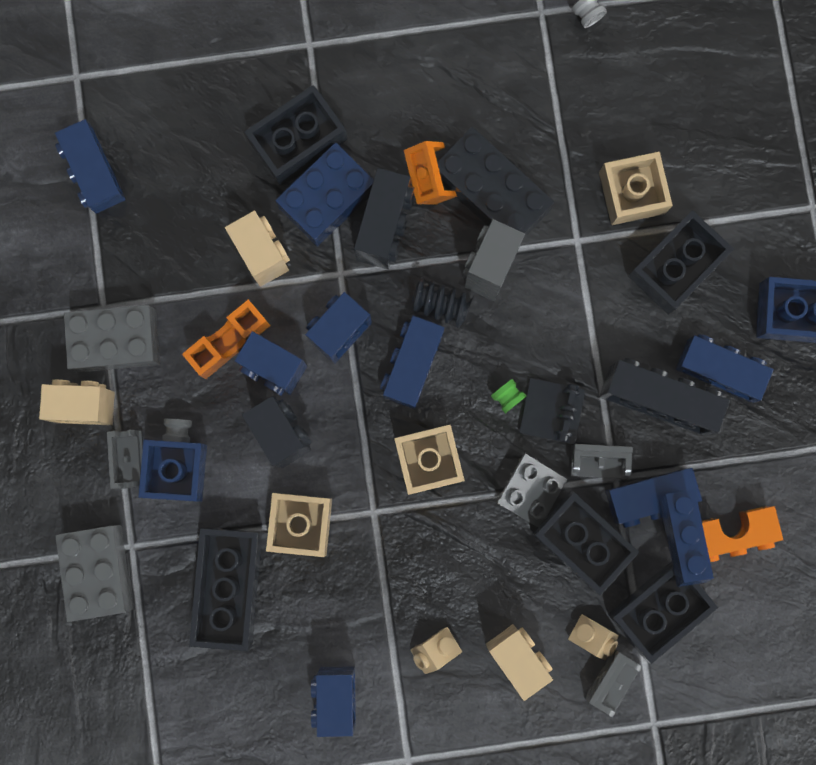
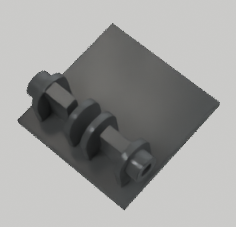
M524 453L522 458L518 459L519 463L514 472L510 473L509 481L505 482L507 484L501 495L497 496L498 500L496 503L534 526L539 527L546 519L567 479Z

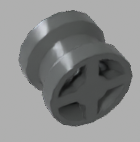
M163 420L166 431L162 435V441L191 443V437L188 435L189 429L192 427L191 420Z

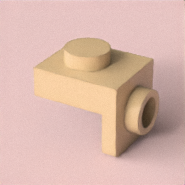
M581 614L568 640L596 657L606 660L608 656L610 657L615 652L619 635Z
M446 627L422 644L413 647L411 653L414 656L416 666L425 674L439 670L462 653V650L448 627Z

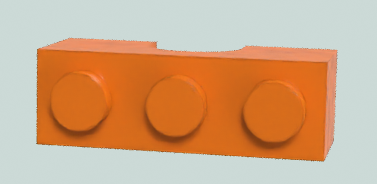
M249 299L226 317L228 320L221 329L209 337L203 336L182 354L204 379L210 377L240 352L252 331L260 335L270 327V324Z
M764 506L739 512L741 529L737 535L731 538L723 533L719 519L703 520L702 525L710 562L720 560L719 555L729 553L730 557L747 554V548L756 546L758 550L774 548V542L783 540L775 506Z

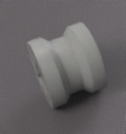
M579 0L572 7L573 13L580 16L581 24L584 28H588L598 22L607 12L604 6L598 4L597 0Z

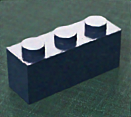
M86 119L55 133L59 141L55 144L61 158H66L70 167L66 168L67 173L74 184L78 183L81 192L77 194L85 208L89 207L97 214L126 200L95 131Z
M416 316L412 317L411 322L405 321L400 334L404 341L401 349L395 347L390 363L395 365L391 375L385 374L380 387L381 390H384V398L413 409L416 408L445 327Z
M698 334V337L694 335L687 340L675 370L754 403L762 400L774 370L766 366L767 362L756 357L746 358L740 355V350L725 345L723 348L713 344L714 339L702 334Z
M693 468L677 470L605 491L614 524L623 523L624 528L640 524L639 519L650 516L651 520L663 518L659 500L665 494L695 490L697 501H702Z
M695 490L665 494L659 501L677 587L706 583L714 579Z

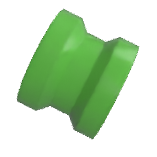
M511 379L492 394L491 397L494 401H499L502 405L501 410L507 413L522 401L526 394L516 388V382Z

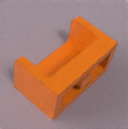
M424 141L404 150L412 186L415 187L414 194L417 204H438L457 197L456 191H444L435 152L445 148L444 142Z

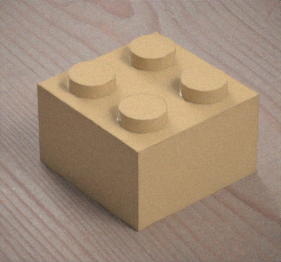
M660 152L604 163L599 175L611 225L663 215L673 206Z
M254 210L225 227L260 287L289 271L285 263L290 260L279 240L273 243L272 239L276 235L265 216L259 218Z
M52 380V385L42 384L39 419L66 424L113 425L115 392L106 389V385L99 384L96 381H81V386H78L77 383H70L68 380Z
M451 425L394 438L408 495L464 481Z
M272 493L266 551L317 557L327 556L332 499Z
M512 624L486 643L490 654L524 701L553 681L549 675V672L553 670L540 651L537 653L532 651L531 648L535 646V643L523 627L517 630Z

